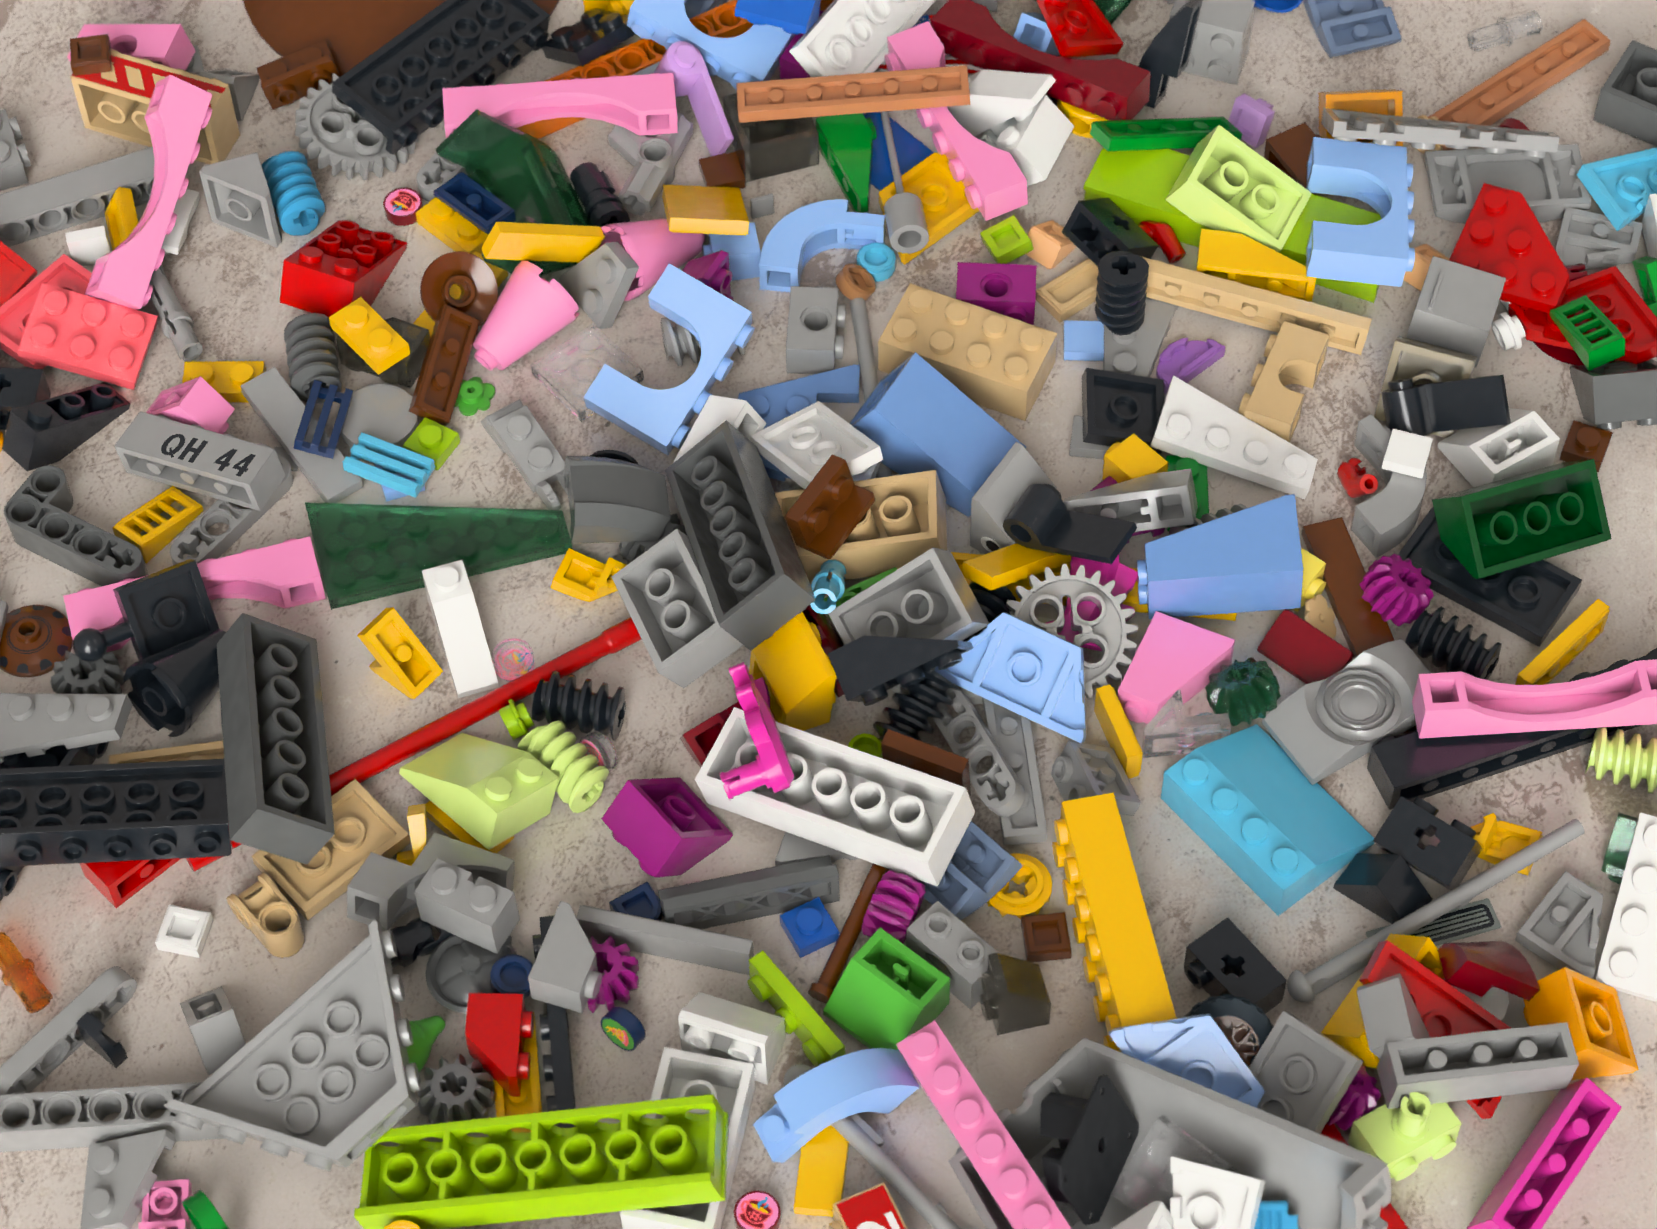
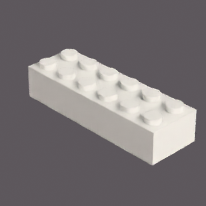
M736 707L733 708L695 778L708 804L898 873H904L938 887L975 814L966 787L776 722L794 773L790 788L774 793L772 788H767L764 785L729 800L723 786L724 782L721 781L719 773L755 761V756L758 755L748 730L743 710Z

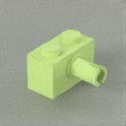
M1412 1092L1409 1093V1099L1406 1095L1403 1097L1400 1108L1387 1109V1105L1384 1104L1355 1120L1352 1124L1348 1142L1353 1148L1381 1159L1388 1165L1390 1178L1400 1181L1411 1175L1418 1168V1163L1432 1156L1436 1160L1451 1152L1456 1146V1139L1462 1123L1447 1102L1431 1104L1425 1095Z

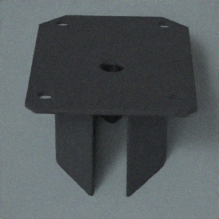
M1105 1074L1098 1077L1089 1099L1050 1093L1041 1102L1040 1135L1058 1138L1060 1148L1051 1147L1042 1155V1164L1049 1195L1053 1201L1070 1204L1084 1225L1100 1221L1138 1135V1122L1109 1077Z

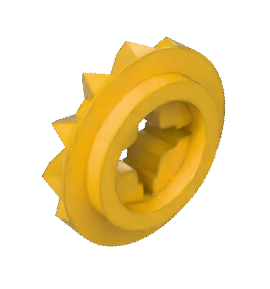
M1012 853L1011 855L1023 867L1010 881L1013 880L1017 885L1023 882L1026 883L1024 888L1025 896L1023 894L1020 895L1017 891L1009 893L1008 882L987 904L988 907L993 906L997 909L1002 917L1007 914L1016 915L1021 920V916L1033 912L1038 915L1041 907L1046 902H1049L1052 891V879L1046 866L1038 859L1026 854Z

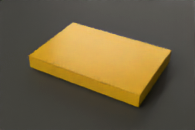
M663 184L662 199L669 231L674 233L723 235L748 234L749 219L740 188Z

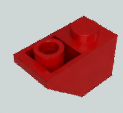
M469 993L465 1027L469 1054L482 1064V1068L510 1096H520L521 1081L529 1080L530 1052H524L525 1038H533V1011H526L523 994Z

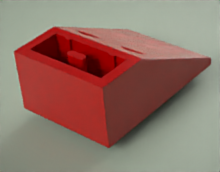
M338 220L284 259L280 303L310 313L324 314L327 317L332 316L360 297L371 306L405 252L408 242L395 239L388 232H374L359 227L356 222Z

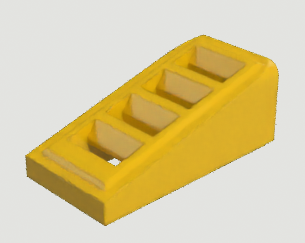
M171 486L122 518L112 529L115 536L139 548L143 560L147 564L204 510L202 505L176 487ZM176 501L185 509L179 512L171 504ZM165 511L172 517L167 520L160 514ZM155 521L159 526L155 528L150 523ZM143 530L147 532L143 536L140 534Z

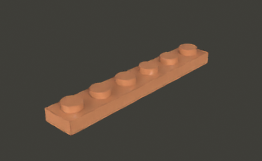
M1583 19L1428 118L1437 117L1440 121L1491 126L1607 52L1611 40L1586 19ZM1442 145V151H1444V150H1453V149H1454V148H1448V147H1445V145Z
M967 65L736 83L739 123L970 105Z

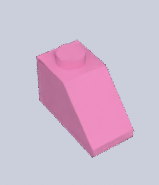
M200 376L163 390L146 413L156 416L164 415L177 422L188 425L196 424L206 430L224 434L229 427L227 420L235 408Z

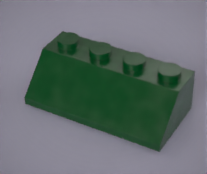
M1594 459L1562 462L1432 499L1441 541L1474 579H1480L1612 539Z

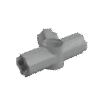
M677 113L678 133L639 136L624 127L614 125L612 132L608 135L609 145L634 166L619 193V199L623 206L628 209L629 213L642 216L643 213L650 212L663 189V184L670 185L674 181V167L693 133L692 122L688 121L683 114Z

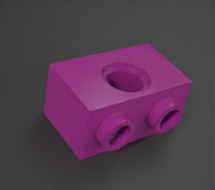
M958 262L956 299L1034 325L1037 265Z

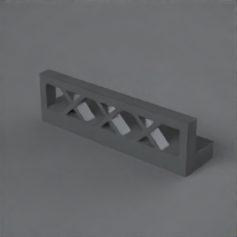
M830 855L660 889L658 890L664 922L706 929L784 913L818 897L823 904L838 902L839 874L836 864L832 865Z

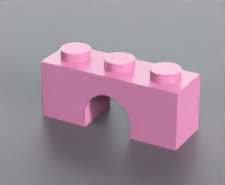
M84 24L77 37L108 34L111 49L122 54L140 59H148L160 65L185 71L196 51L181 24ZM69 52V54H68L67 57H68V59H69L70 62H71V57H70V52Z

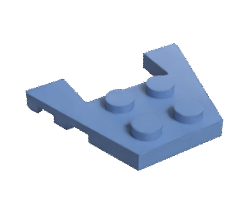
M850 365L739 393L738 399L746 400L766 422L764 429L818 401L821 403H859L860 365ZM761 456L769 478L785 482L786 478H789Z

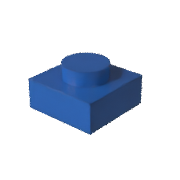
M819 897L780 915V925L800 958L836 942L839 937V930Z

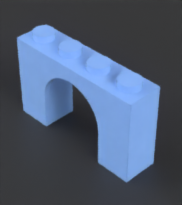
M635 0L631 5L627 26L637 36L647 40L651 39L664 46L666 50L678 41L693 44L700 51L709 75L724 79L735 90H737L736 83L769 81L780 64V56L796 35L787 33L780 27L768 24H753L748 31L739 36L716 38L699 31L690 22L684 8L688 0Z
M1313 137L1307 162V190L1311 193L1346 196L1361 200L1373 207L1382 219L1366 225L1313 220L1306 247V277L1395 287L1402 286L1405 272H1412L1415 260V248L1409 247L1414 234V220L1408 219V215H1411L1414 192L1408 191L1413 177V164L1407 163V147Z
M670 263L648 296L649 306L651 309L684 327L696 338L701 348V358L696 371L687 381L677 387L657 390L644 387L604 364L583 397L588 409L667 456L674 447L678 449L682 447L691 431V428L687 425L695 413L700 414L707 399L712 395L709 391L715 381L719 380L722 382L730 372L734 363L730 358L736 348L739 346L743 349L755 330L751 326L753 323L751 311Z

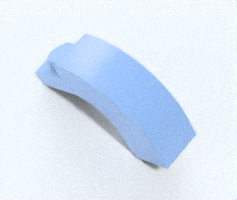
M845 199L818 201L792 211L776 223L763 243L759 260L760 290L790 292L791 286L800 287L801 275L805 265L812 257L823 251L837 248L860 250L863 246L870 243L885 244V215L868 212H849V200Z
M889 1048L864 1049L827 1061L791 1081L773 1095L777 1103L754 1122L753 1126L772 1161L784 1163L815 1135L831 1124L862 1112L889 1114L920 1086L899 1050Z

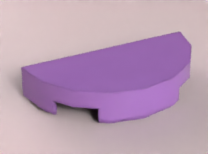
M1182 338L1169 344L1160 354L1156 373L1157 379L1163 380L1164 394H1167L1173 375L1188 383L1225 355L1226 347L1213 339H1207V342L1199 340L1188 341V338Z

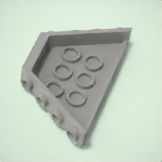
M377 918L368 925L370 935L185 1099L182 1101L171 1099L164 1105L174 1114H177L174 1121L196 1130H201L203 1123L218 1127V1136L244 1144L246 1137L262 1141L260 1149L281 1157H287L289 1150L306 1155L304 1163L326 1171H330L333 1164L345 1168L352 1164L417 1105L414 1091L421 1090V1080L415 1062L409 1064L407 1046L413 1045L410 1023L407 1018L401 1019L398 1002L405 1001V992L400 974L393 975L390 958L397 957V948L392 930L385 931V928Z

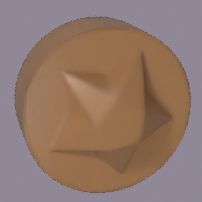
M846 264L836 276L837 287L850 300L863 298L867 301L876 289L872 275L865 268L857 264Z

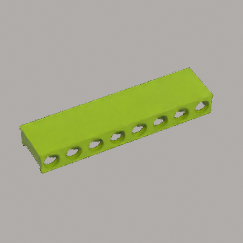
M1104 147L1102 148L1084 184V200L1109 198L1137 225L1147 220L1167 223L1172 227L1180 242L1198 248L1201 229L1214 230L1196 223L1166 201L1168 194L1187 163L1189 155L1170 149L1107 151ZM1311 194L1279 253L1306 266V247L1313 220L1366 225L1377 222L1382 218L1377 213ZM1316 278L1315 283L1316 285L1373 303L1380 286L1377 284Z
M714 1094L391 1128L365 1151L360 1206L355 1208L354 1218L364 1229H384L390 1223L398 1220L411 1221L418 1225L420 1229H446L726 1201L729 1114L727 1111L724 1112ZM692 1109H705L709 1113L694 1114L688 1111ZM661 1114L665 1118L652 1119L646 1118L643 1115ZM605 1118H611V1119H617V1120H619V1121H621V1122H619V1123H603V1122H600V1121H598V1120H600V1119H605ZM558 1123H569L577 1127L560 1128L554 1125ZM526 1128L531 1130V1132L519 1133L510 1129ZM477 1132L486 1134L488 1136L471 1137L465 1134ZM436 1137L443 1139V1141L430 1142L425 1141L422 1138ZM395 1142L400 1144V1146H384L378 1143Z

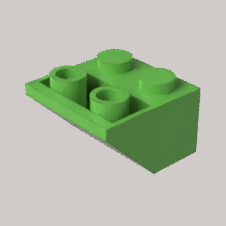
M879 928L851 958L824 1007L823 1014L869 1049L889 1048L899 1050L896 1046L897 1043L934 1021L950 1003V978L885 930Z

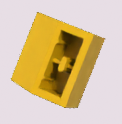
M801 612L779 628L770 638L764 640L751 650L749 673L750 675L752 674L754 680L761 677L764 678L770 695L769 709L773 714L774 720L805 731L830 722L832 704L836 702L834 692L835 680L838 678L829 656H826L821 647V637L816 625L813 622L808 623L805 615Z

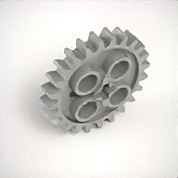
M332 75V84L339 78L338 75ZM322 79L319 80L318 90L309 87L307 98H300L299 109L296 110L295 136L299 137V148L307 149L308 160L318 158L319 169L331 165L332 176H336L341 170L346 171L347 180H351L354 172H360L362 179L365 181L368 178V172L373 171L376 176L382 178L384 167L394 173L396 172L397 161L406 164L408 153L414 154L415 143L418 142V138L410 147H403L391 155L386 151L387 137L332 93V84H328Z
M1063 564L1060 576H1055L1052 570L1046 567L1044 570V581L1041 582L1036 576L1031 574L1029 576L1031 589L1027 590L1018 585L1015 591L1021 601L1007 600L1006 606L1014 613L1015 617L1066 640L1065 636L1058 635L1057 632L1062 631L1065 623L1062 598L1064 596L1070 598L1072 631H1079L1080 633L1075 635L1073 644L1081 647L1086 643H1095L1101 648L1103 653L1102 659L1097 663H1087L1084 661L1085 696L1090 700L1093 697L1092 686L1103 687L1108 685L1107 676L1117 681L1121 679L1122 675L1116 667L1117 664L1130 666L1132 661L1123 654V651L1136 649L1137 644L1126 639V637L1136 633L1138 626L1126 624L1125 620L1132 617L1135 611L1134 609H1121L1120 605L1127 598V594L1123 593L1117 596L1111 594L1116 583L1114 580L1104 586L1099 584L1101 571L1099 570L1089 579L1085 577L1084 565H1080L1076 575H1070L1067 564ZM1091 601L1098 606L1100 616L1096 620L1085 621L1078 615L1077 606L1081 602ZM1043 603L1050 604L1057 610L1058 617L1052 623H1042L1035 617L1034 609Z

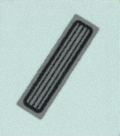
M1486 898L1468 903L1460 909L1454 908L1409 935L1429 937L1435 946H1439L1444 943L1500 929L1501 924L1490 900ZM1388 926L1366 931L1367 938Z

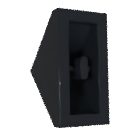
M1357 853L1333 887V889L1391 924L1433 900L1401 854Z

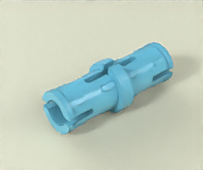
M837 560L825 561L821 565V571L814 576L811 583L816 600L810 606L819 614L832 612L836 607V602L843 596L846 568ZM832 572L831 579H828L829 573ZM825 594L828 595L827 601H824Z

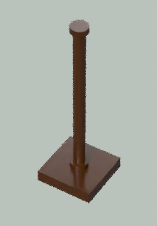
M890 729L887 730L881 742L883 759L966 787L969 797L971 796L969 759ZM874 863L872 864L818 982L812 983L808 993L814 999L827 1004L862 930L863 919L873 893L883 874L888 872L889 869Z

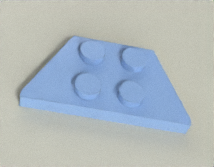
M1003 612L989 623L986 629L977 636L972 637L968 642L972 643L973 649L961 654L963 661L943 670H939L937 666L934 670L951 683L1079 743H1084L1086 739L1083 648L1013 615Z
M1209 1013L1118 1027L1108 1032L1122 1053L1257 1108L1265 1092Z

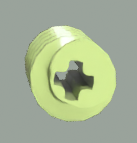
M557 720L548 725L532 729L519 742L517 749L529 752L559 777L556 792H558V796L564 803L569 804L572 812H585L600 798L604 782L609 774L608 769L605 766L596 767L598 763L597 757L592 754L586 755L587 748L583 743L575 744L576 736L573 732L564 733L566 727L562 721Z
M1607 727L1597 728L1590 748L1585 773L1590 766H1595L1596 780L1601 781L1606 772L1611 770L1613 784L1616 785L1620 783L1625 774L1629 775L1630 787L1632 789H1636L1641 780L1646 779L1648 793L1652 794L1657 788V738H1651L1645 748H1643L1641 735L1635 733L1629 742L1625 743L1624 731L1622 729H1617L1611 739H1608Z

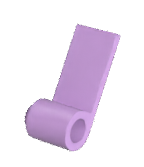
M685 41L675 42L667 49L654 73H673L675 97L688 96L710 155L724 154L734 140L704 59L698 48L693 44Z

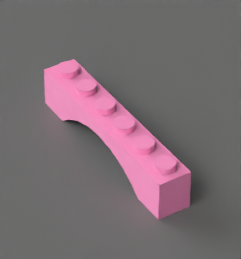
M929 21L887 37L889 54L885 55V62L889 71L946 67L944 46ZM947 107L916 109L922 127H929L933 133L932 139L936 150L940 155L945 154L949 159L948 165L956 182L962 181L964 184L966 198L972 209L978 208L985 221L1028 204L1027 180L1010 152L993 147L974 137L958 123Z
M651 73L646 75L589 79L576 78L560 81H536L531 83L473 87L461 86L443 89L444 126L448 149L486 147L500 136L520 126L560 117H583L602 120L624 127L639 136L678 133L673 73Z
M172 75L156 83L145 115L154 152V181L149 202L141 220L130 235L113 251L96 260L85 295L136 310L148 303L153 291V286L149 284L153 271L158 270L165 255V250L161 248L165 235L170 234L177 219V214L173 213L177 199L180 200L183 197L188 186L189 179L185 177L188 166L195 161L200 150V143L197 142L200 130L206 127L212 114V108L208 107L212 97L211 93Z
M310 536L301 539H289L280 544L259 549H247L238 554L218 559H206L197 563L209 600L244 598L267 602L286 609L326 599ZM143 577L127 578L118 583L98 588H86L77 593L64 595L73 641L75 636L83 629L94 628L104 631L124 623L113 589ZM131 638L107 647L106 652L121 649Z
M1657 660L1634 661L1597 676L1546 685L1497 683L1474 677L1462 671L1419 674L1412 700L1418 737L1421 739L1657 724Z
M932 1021L897 1043L896 1046L913 1075L963 1149L1012 1229H1071L936 1021Z

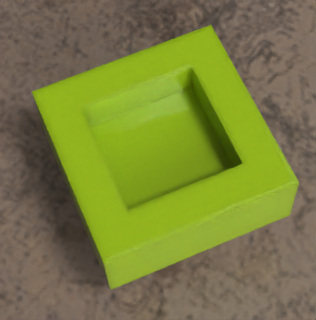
M1014 215L980 232L984 245L997 264H1007L1034 250L1030 238Z
M425 417L403 444V448L434 459L435 470L438 471L460 444L459 433Z

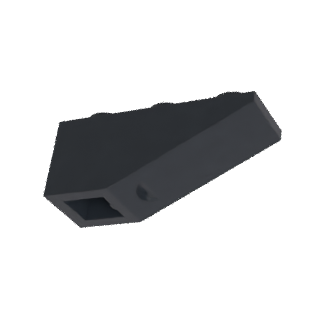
M103 382L12 409L2 449L26 471L59 462L130 408V403L116 392L114 388Z
M864 635L828 653V656L846 700L863 702L865 706H869L886 699L889 696L887 690L899 684L902 688H906L923 681L926 678L924 672L938 666L939 670H943L963 661L961 654L973 649V645L971 642L958 640Z

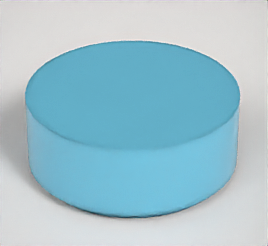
M870 243L859 250L857 265L865 268L872 275L875 282H880L890 278L895 272L896 256L889 246L882 243Z

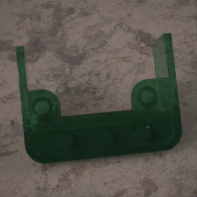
M476 109L435 149L437 155L464 167L471 179L515 210L516 223L591 226L558 155L546 143ZM484 254L482 255L485 262L504 269L510 274L513 273L515 267L522 261L485 259ZM529 261L543 270L538 275L539 277L578 264L576 262Z

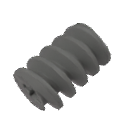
M318 313L303 314L295 317L284 329L290 387L299 399L305 402L308 401L314 380L321 381V387L329 389L330 384L338 386L337 391L341 392L342 383L340 382V371L338 369L339 362L336 357L335 335L330 326L329 317ZM318 398L317 403H324L325 399Z

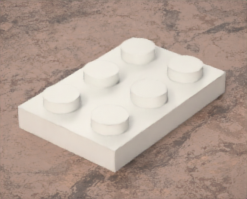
M820 401L750 436L751 442L757 446L760 455L803 489L807 488L832 454L846 460L852 476L864 473L870 466L883 460L878 444Z

